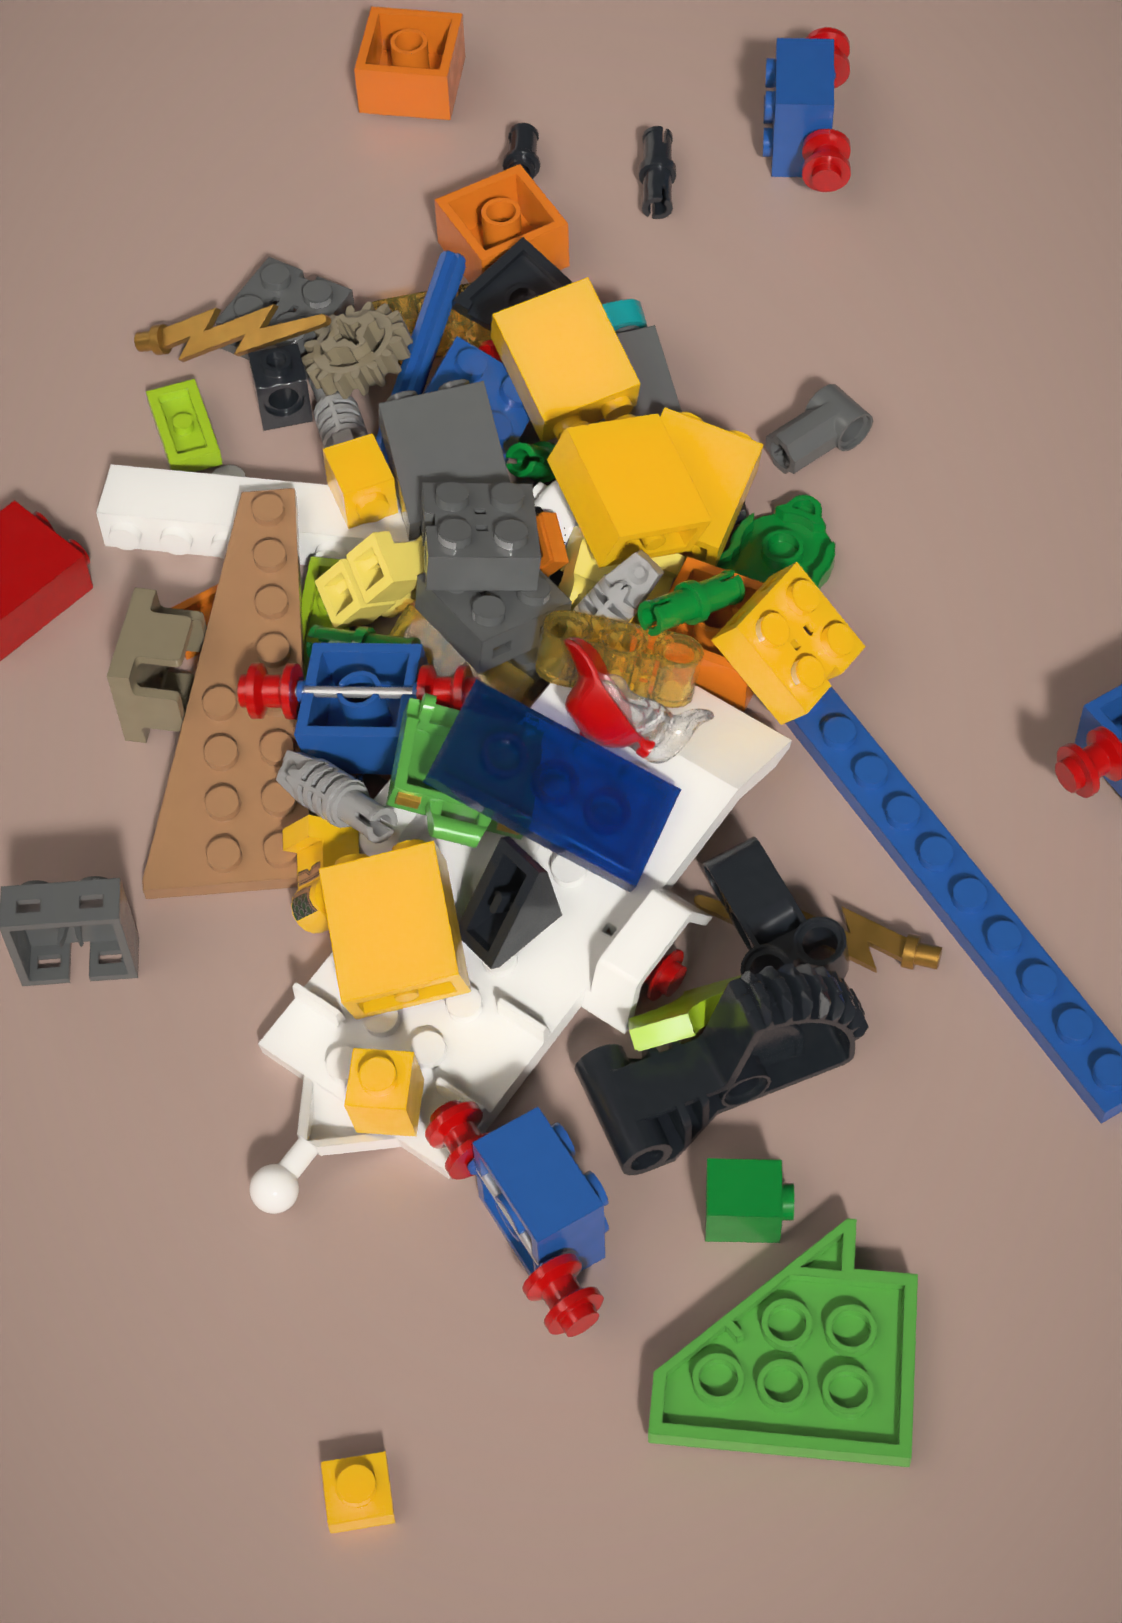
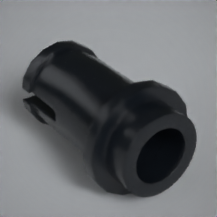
M518 123L512 126L509 132V150L504 156L502 166L504 170L521 164L533 179L539 173L541 164L539 157L536 155L539 133L531 124Z

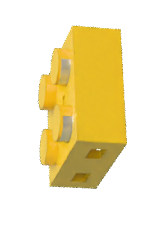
M798 562L771 575L711 640L780 725L807 714L832 686L828 680L841 675L866 647ZM803 627H805L809 631L810 635L805 631Z

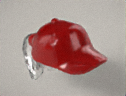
M569 637L563 640L579 676L566 698L565 708L580 730L579 735L582 740H591L595 744L608 748L630 747L638 756L646 759L647 762L662 764L674 758L686 746L695 731L702 724L714 719L712 711L701 708L673 715L665 706L657 701L633 693L621 676L609 674L602 657L591 644L576 637Z

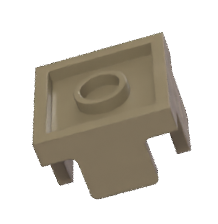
M134 588L107 673L108 683L125 741L147 743L150 729L181 731L195 675L169 672L168 669L169 667H180L186 651L201 652L207 630L202 612L163 607L159 603L157 591L153 589Z

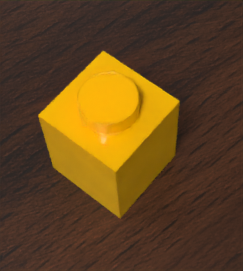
M373 433L322 449L327 483L348 529L366 523L377 522L384 517L398 513L395 480Z
M353 1048L344 1107L356 1133L417 1137L424 1077L414 1052Z

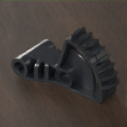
M792 963L784 964L778 970H775L772 966H766L761 972L756 974L746 971L740 978L728 983L708 1024L698 1038L681 1044L680 1041L669 1043V1049L659 1053L656 1047L643 1050L642 1059L628 1058L621 1045L607 1044L597 1047L582 1056L576 1063L574 1070L623 1173L629 1176L639 1175L676 1161L718 1114L847 1064L854 1058L855 1041L865 1034L869 1026L864 1017L865 1012L852 988L849 989L845 980L840 979L836 971H827L825 966L812 967L810 964H801L796 968Z

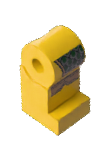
M307 815L282 829L283 851L297 853L298 890L292 897L291 909L293 917L297 924L305 931L316 934L329 930L319 869L335 865L336 860L343 856L359 854V832L352 827L338 828L319 816Z

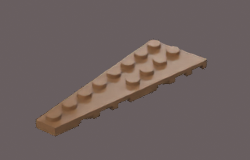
M295 488L241 493L142 880L143 893L146 899L298 887L297 853L283 851L282 829L307 815H311V811L299 804L276 781L286 751L301 752L294 736L297 720L286 719L281 708H268L263 719H251L247 708H242L239 705L237 695L239 677L241 674H247L248 668L252 663H263L267 668L268 674H282L287 663H298L302 668L305 680L298 505Z

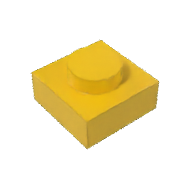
M386 1451L321 1462L330 1534L396 1523Z

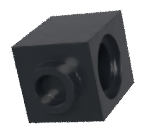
M298 343L249 352L251 374L263 431L313 422L307 379Z

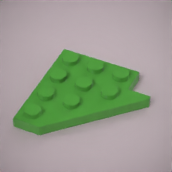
M847 1218L654 1371L648 1443L910 1467L913 1435L918 1274L854 1269L857 1219Z

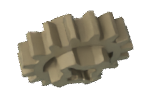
M366 302L361 311H355L354 307L350 305L347 306L345 315L337 316L331 314L329 316L331 324L326 328L314 331L317 340L307 341L304 344L308 354L302 357V362L317 390L322 388L326 396L333 395L339 391L343 399H348L355 389H359L362 396L367 395L369 385L372 387L377 384L383 387L387 384L386 374H399L402 369L398 360L410 358L411 353L407 346L413 343V339L398 310L392 312L386 303L375 310L372 302Z

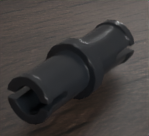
M662 126L650 127L642 135L643 161L639 165V180L643 184L642 212L648 217L651 214V203H653L652 219L666 218L673 211L672 184L676 179V165L672 160L673 135L669 129H666L664 131V142H662Z

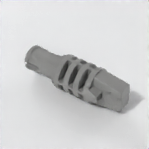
M309 377V384L317 402L313 412L314 419L324 448L368 435L358 404L353 397L349 396L348 399H343L339 391L333 395L326 396L322 388L318 390L315 388Z
M639 550L610 573L605 574L569 613L568 620L566 621L568 628L545 653L539 656L538 661L541 667L546 670L551 664H556L563 657L549 673L555 679L574 664L563 641L569 637L583 639L596 650L605 648L638 613L640 603L647 599L664 574V571L649 555Z
M292 750L286 751L276 781L299 804L307 807V809L338 828H354L373 843H382L393 835L394 830L382 824L380 818L391 825L397 826L396 813L391 808L383 806L370 798L368 789L363 782L323 758L320 759Z

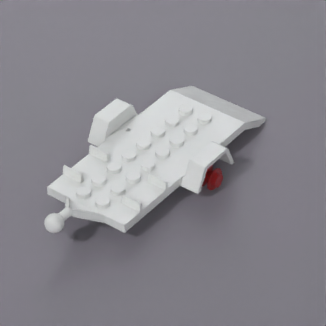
M613 638L605 648H600L597 652L602 657L612 679L634 708L646 735L657 742L650 754L643 759L636 754L637 749L640 747L638 742L625 748H608L595 744L591 740H582L579 735L580 730L565 708L566 698L579 677L575 665L573 664L555 678L517 724V726H522L524 720L537 722L536 731L543 732L540 744L541 757L531 822L521 840L512 839L548 872L562 916L499 968L490 969L462 941L471 992L356 1020L341 1003L333 952L304 987L296 982L292 986L295 999L258 1045L262 1053L303 1080L297 1130L299 1138L279 1164L266 1165L253 1175L249 1191L251 1199L257 1208L270 1214L282 1213L288 1210L295 1203L299 1194L297 1179L317 1154L325 1156L402 1147L450 1179L445 1169V1162L450 1156V1152L446 1147L439 1149L431 1147L425 1138V1131L430 1124V1117L437 1108L452 1100H460L461 1102L473 1101L477 1103L483 1112V1118L478 1125V1129L481 1133H485L580 1007L625 1034L629 1029L628 1018L634 1017L643 982L649 985L647 997L651 1001H656L662 995L666 997L672 996L681 985L687 968L682 965L684 958L682 950L676 949L669 955L665 953L689 922L706 926L712 919V916L670 890L735 804L776 767L790 748L792 740ZM390 780L374 798L375 801L383 806H386ZM386 806L396 813L397 826L391 825L382 818H380V822L394 830L393 835L382 843H373L360 833L359 853L373 856L392 851L393 846L406 840L420 839L426 842L434 840L447 861L459 924L500 838L505 836L485 831L476 848L433 838L428 833L426 815ZM353 1048L410 1051L415 1053L424 1077L417 1137L356 1133L344 1107Z

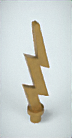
M273 304L213 327L221 309L214 308L170 326L165 324L153 325L149 331L137 332L134 337V343L139 352L153 351L156 355L169 354L173 347L187 342L178 359L185 362L242 340L234 355L240 357L249 352H254L329 326L331 318L327 315L319 314L268 326L279 307Z
M704 895L695 896V907L733 925L720 901ZM841 906V911L849 931L844 930L847 938L849 960L877 973V968L869 948L871 947L900 961L902 968L913 970L915 965L935 970L938 969L942 947L921 942V936L910 933L907 937L900 935ZM801 910L806 920L816 917ZM822 946L834 953L836 951L835 949L829 946Z

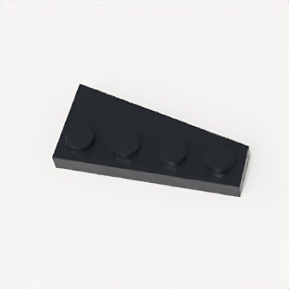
M522 237L453 300L452 310L491 331L492 314L573 282L530 242Z

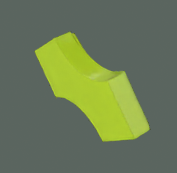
M741 975L686 990L683 995L669 1004L628 1018L629 1032L634 1049L639 1052L695 1036L701 1028L708 1024L728 983L740 978Z

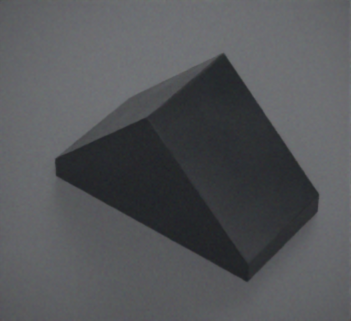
M510 836L500 838L459 922L461 940L490 969L502 966L562 916L548 872Z

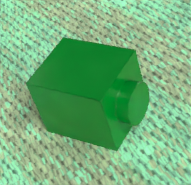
M707 1158L705 1242L780 1243L782 1221H794V1183H782V1160Z

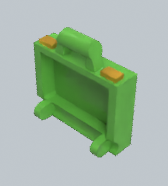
M425 693L422 700L410 697L402 716L386 806L426 815L428 833L433 838L473 848L477 847L485 831L521 840L531 822L541 757L540 744L543 732L536 731L537 722L524 720L522 726H517L437 705V696Z

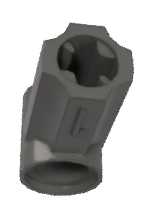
M829 384L815 393L806 406L804 413L766 436V449L771 455L773 464L782 473L787 474L791 472L795 474L835 447L841 451H849L855 448L868 435L873 424V417L836 384Z

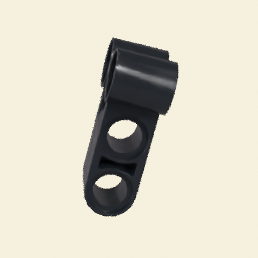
M753 836L703 862L704 871L715 894L749 950L741 961V976L746 971L756 974L761 972L766 966H772L775 970H778L784 964L792 963L795 968L801 964H810L812 967L825 966L827 971H836L840 979L845 978L849 971L850 960L844 929L837 921L828 917L817 916L806 920L756 837ZM821 945L829 946L836 950L833 955L823 960L808 956L809 951Z

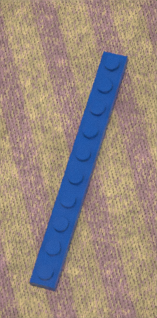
M831 686L807 714L785 724L1098 1121L1102 1124L1121 1113L1122 1045Z

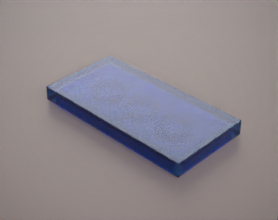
M478 679L475 680L423 780V783L630 893L636 888L682 790Z

